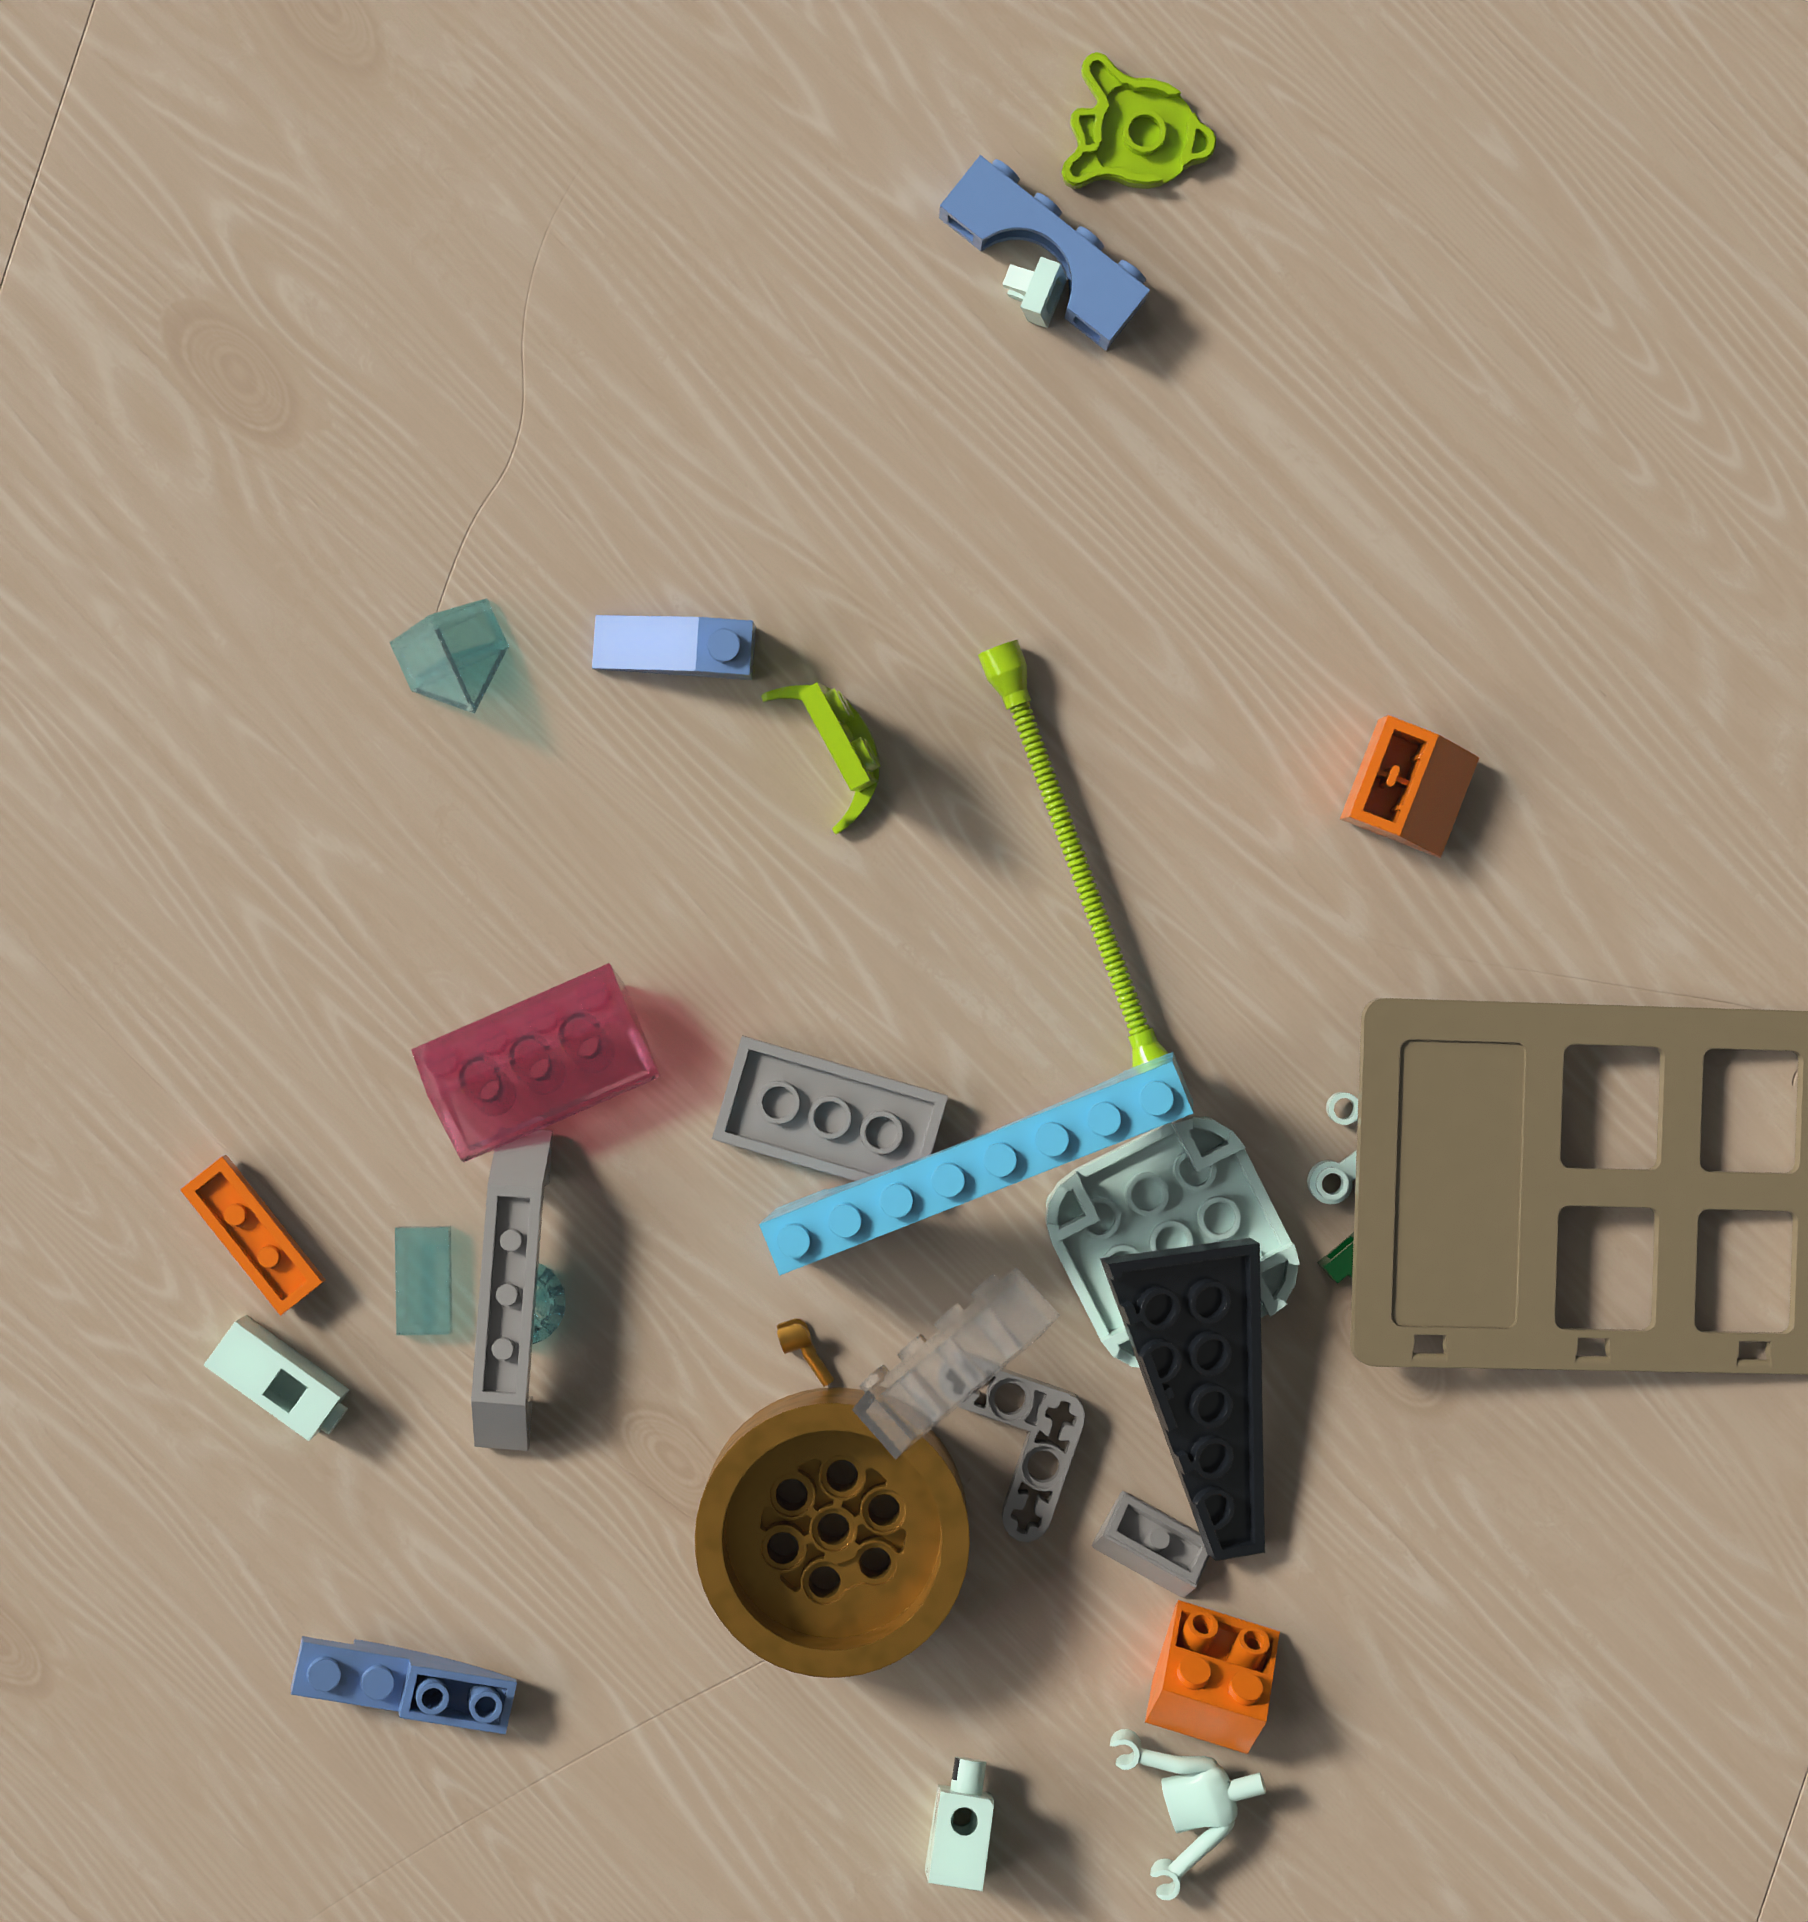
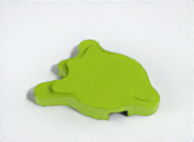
M1095 52L1085 58L1081 68V75L1096 98L1097 104L1093 108H1077L1071 114L1070 126L1077 140L1078 147L1064 162L1061 171L1062 179L1066 186L1078 189L1094 181L1109 180L1127 187L1150 189L1160 187L1174 180L1191 165L1204 163L1210 159L1216 147V136L1212 129L1201 123L1194 112L1192 113L1189 105L1180 96L1181 92L1169 83L1156 79L1134 78L1125 75L1102 53Z

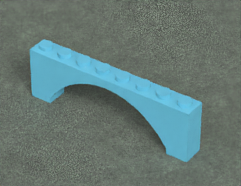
M1174 1052L1125 1070L1094 1087L1052 1106L955 1146L851 1183L823 1189L777 1207L759 1226L780 1276L1193 1114V1099Z

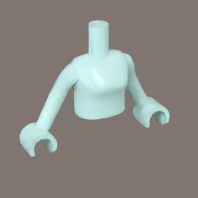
M1120 1729L1111 1737L1110 1746L1128 1745L1133 1749V1752L1119 1756L1116 1759L1117 1767L1122 1770H1129L1138 1763L1179 1774L1162 1778L1161 1780L1165 1802L1175 1832L1178 1834L1193 1829L1210 1827L1174 1861L1167 1858L1155 1861L1151 1867L1150 1875L1152 1877L1166 1875L1173 1879V1882L1162 1884L1156 1890V1895L1160 1899L1171 1900L1179 1894L1181 1877L1231 1832L1238 1814L1237 1801L1266 1794L1264 1780L1261 1773L1230 1780L1223 1767L1217 1764L1216 1759L1212 1757L1178 1756L1141 1748V1740L1134 1731Z

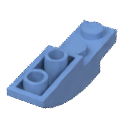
M302 1636L291 1684V1695L398 1711L399 1718L506 1735L517 1680L467 1663L386 1644L354 1639V1644Z

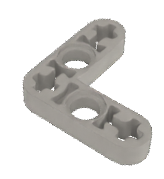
M950 1356L941 1362L936 1371L935 1378L938 1394L944 1401L953 1406L1028 1431L1003 1503L1002 1520L1005 1530L1014 1539L1023 1542L1037 1540L1046 1533L1050 1525L1085 1420L1083 1405L1075 1394L1066 1389L969 1356ZM959 1366L966 1367L968 1369V1378L980 1384L984 1382L983 1375L985 1373L993 1375L994 1377L986 1390V1403L980 1404L975 1402L980 1395L979 1391L969 1387H963L960 1394L952 1393L951 1382L944 1379L946 1373L956 1374ZM1015 1383L1024 1390L1025 1402L1017 1411L1005 1412L995 1404V1393L1001 1385ZM1061 1401L1068 1402L1069 1412L1075 1416L1073 1422L1064 1421L1058 1433V1440H1068L1065 1449L1051 1440L1036 1439L1038 1431L1049 1437L1053 1421L1051 1416L1046 1414V1410L1048 1407L1057 1408ZM1039 1451L1051 1452L1059 1462L1055 1475L1045 1480L1033 1477L1028 1471L1029 1459ZM1021 1482L1038 1491H1051L1048 1499L1037 1494L1034 1512L1041 1518L1038 1523L1029 1522L1026 1529L1019 1528L1017 1517L1011 1514L1014 1508L1022 1510L1029 1496L1028 1490H1018Z

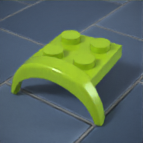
M818 682L813 685L786 686L763 693L761 695L763 702L778 699L801 700L804 703L850 791H855L849 809L843 818L832 828L836 835L841 833L866 808L879 782L881 767L879 755L867 724L859 712L844 698L840 690L830 689Z

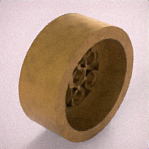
M841 1387L817 1388L788 1395L759 1410L745 1421L730 1437L712 1467L700 1500L695 1527V1556L700 1580L711 1607L728 1631L751 1652L777 1667L798 1674L823 1678L851 1677L880 1670L901 1660L927 1641L947 1617L959 1595L968 1565L970 1547L969 1522L963 1485L954 1461L942 1441L918 1416L900 1404L875 1393ZM847 1460L856 1467L858 1474L852 1482L839 1484L829 1477L828 1467L835 1461ZM797 1479L805 1485L808 1494L800 1502L789 1503L779 1495L777 1490L779 1484L784 1480ZM877 1495H891L899 1503V1509L891 1517H877L869 1508L871 1500ZM830 1513L840 1514L846 1518L849 1528L841 1536H828L819 1527L821 1518ZM776 1533H790L798 1541L799 1547L790 1555H779L770 1547L769 1539ZM877 1547L885 1550L891 1560L881 1570H870L861 1562L860 1557L862 1553L869 1548ZM821 1566H828L839 1574L840 1581L833 1588L821 1589L813 1584L810 1578L811 1573Z

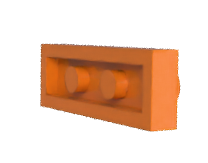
M227 1155L220 1157L180 1189L280 1316L326 1281Z

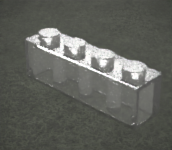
M1017 1267L1001 1280L995 1274L988 1277L972 1292L971 1296L975 1302L965 1310L959 1303L954 1305L934 1324L939 1330L935 1335L927 1340L922 1333L919 1334L898 1353L897 1356L901 1359V1363L891 1371L883 1364L859 1386L865 1394L852 1410L895 1459L900 1457L1039 1339L1060 1316Z

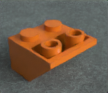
M1390 715L1380 718L1375 726L1340 820L1441 858L1480 757L1429 730Z
M1178 1600L1153 1675L1145 1723L1248 1754L1267 1722L1280 1631Z

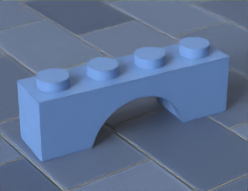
M980 155L940 205L939 219L979 251L1008 240L1029 241L1048 250L1059 261L1068 280L1069 301L1064 318L1106 351L1145 303L1150 289L1143 285L1146 281L1145 276L1129 262L1121 260L1117 264L1101 251L1104 248L1103 243L1092 232L1082 226L1074 230L1060 219L1062 211L1048 197L1041 193H1036L1033 197L1017 184L1020 178L1005 163L995 159L991 164Z

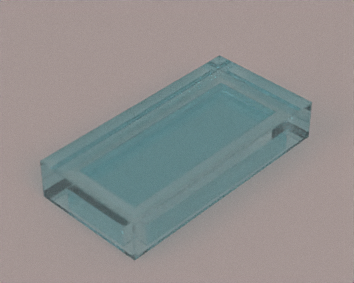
M398 1226L395 1228L396 1335H444L453 1332L451 1226Z

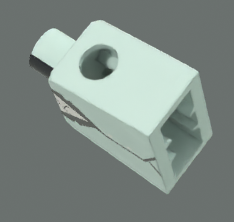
M955 1757L951 1786L938 1785L925 1864L928 1883L983 1891L994 1809L992 1794L983 1791L986 1761L967 1757ZM959 1808L971 1809V1821L965 1825L954 1824V1812Z

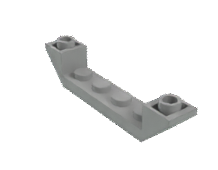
M499 1126L487 1186L471 1396L474 1447L529 1450L533 1396H529L544 1187L550 1182L553 1130Z

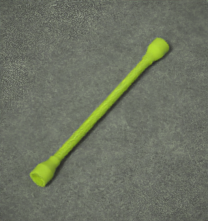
M1014 640L978 654L987 681L1002 697L1006 710L1010 709V713H1014L1012 718L1016 720L1015 726H1019L1017 732L1021 733L1019 737L1023 739L1022 745H1026L1024 751L1028 752L1026 756L1031 759L1029 760V764L1033 765L1031 770L1035 771L1034 777L1038 778L1036 783L1040 784L1038 788L1040 791H1043L1041 796L1045 797L1043 802L1047 803L1045 806L1046 810H1050L1048 815L1052 816L1050 821L1054 823L1053 829H1057L1055 831V834L1059 836L1057 840L1062 842L1060 848H1064L1062 853L1066 855L1065 861H1069L1067 867L1071 868L1069 872L1073 874L1072 880L1076 881L1074 886L1078 887L1076 891L1081 894L1079 895V899L1083 900L1081 905L1086 907L1084 912L1088 913L1086 918L1090 919L1088 923L1090 926H1093L1091 928V931L1095 932L1093 937L1098 939L1095 942L1097 945H1100L1098 947V950L1102 951L1100 956L1105 958L1103 964H1107L1105 966V969L1109 971L1107 975L1112 977L1110 983H1114L1112 988L1116 990L1115 996L1119 997L1117 1002L1121 1003L1119 1007L1123 1009L1122 1015L1126 1016L1124 1021L1128 1022L1126 1026L1131 1029L1129 1030L1130 1035L1128 1039L1132 1047L1133 1068L1166 1055L1168 1052L1157 1040L1153 1027L1150 1028L1149 1024H1145L1147 1022V1019L1143 1018L1145 1013L1141 1011L1142 1005H1138L1140 1000L1136 998L1138 996L1137 992H1133L1135 986H1131L1133 981L1129 979L1130 973H1126L1128 967L1124 966L1126 962L1121 959L1123 954L1119 953L1121 951V948L1117 947L1119 943L1117 940L1114 941L1116 935L1112 934L1114 929L1110 928L1111 922L1107 921L1109 916L1105 915L1107 911L1105 908H1102L1104 903L1100 902L1102 897L1098 896L1099 889H1095L1097 884L1093 883L1095 878L1091 876L1092 870H1088L1090 865L1086 863L1087 857L1083 856L1085 851H1081L1083 846L1079 844L1080 838L1076 837L1078 835V832L1074 831L1076 827L1071 824L1073 819L1069 818L1071 816V813L1067 812L1069 808L1067 805H1064L1066 803V800L1062 799L1064 794L1059 792L1061 787L1057 786L1059 781L1055 780L1057 777L1056 773H1052L1054 771V768L1050 767L1052 762L1047 760L1049 754H1045L1047 752V749L1043 748L1045 743L1041 741L1042 735H1038L1040 732L1039 728H1036L1038 724L1033 721L1035 716L1031 715L1033 711L1029 709V702L1032 700L1027 690V664L1019 642Z

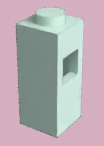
M247 1315L233 1323L204 1364L210 1371L307 1441L316 1436L320 1430L329 1435L348 1410L347 1407L341 1404V1401L350 1389Z

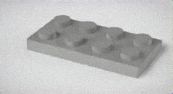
M742 1035L712 1139L857 1181L931 1155L948 1095Z

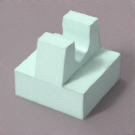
M1040 257L1035 272L1010 264L1002 285L1004 288L1009 289L1007 293L1009 297L1022 302L1020 307L1028 322L1048 328L1066 284L1067 277L1060 263Z

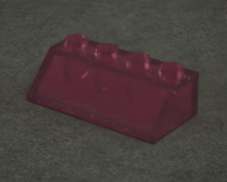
M610 963L411 1049L427 1096L463 1163L661 1077L626 986Z

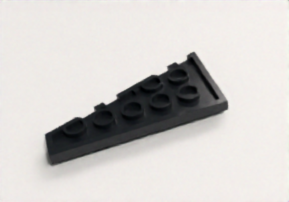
M1252 1238L1100 1258L1207 1554L1215 1561L1265 1553L1260 1243Z

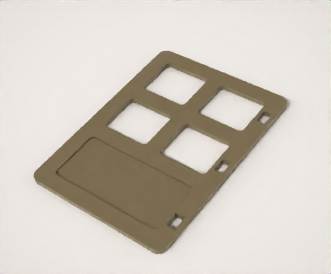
M1377 998L1370 1001L1362 1011L1360 1031L1350 1347L1355 1358L1368 1366L1808 1375V1011ZM1574 1044L1654 1047L1658 1050L1660 1054L1657 1159L1652 1168L1565 1167L1562 1164L1560 1157L1564 1052L1568 1046ZM1708 1050L1792 1051L1797 1055L1795 1164L1791 1171L1787 1173L1705 1171L1701 1167L1704 1055ZM1566 1206L1650 1208L1653 1211L1655 1218L1651 1322L1647 1328L1642 1330L1559 1328L1556 1325L1558 1216L1562 1208ZM1707 1209L1788 1211L1791 1214L1793 1225L1789 1325L1785 1331H1699L1696 1328L1695 1297L1698 1217L1702 1211ZM1415 1335H1443L1442 1348L1444 1353H1413ZM1578 1338L1605 1339L1606 1356H1576L1578 1352ZM1739 1341L1765 1342L1766 1360L1737 1359L1739 1356Z

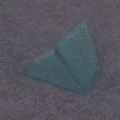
M487 598L430 614L389 642L412 692L474 714L507 649L510 648Z

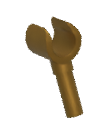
M795 1318L779 1323L777 1325V1335L784 1354L801 1349L804 1359L823 1387L832 1383L834 1378L817 1354L806 1322Z

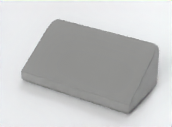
M1125 1491L1119 1494L1092 1544L1095 1550L1180 1597L1187 1596L1197 1587L1210 1557L1206 1552L1200 1533Z

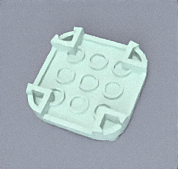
M1183 1117L1155 1128L1089 1161L1058 1181L1046 1200L1045 1223L1050 1241L1103 1345L1114 1358L1131 1367L1139 1368L1100 1258L1252 1238L1260 1243L1261 1318L1266 1315L1271 1317L1287 1305L1286 1301L1296 1285L1300 1262L1295 1244L1291 1242L1245 1150L1246 1147L1232 1130L1210 1117Z

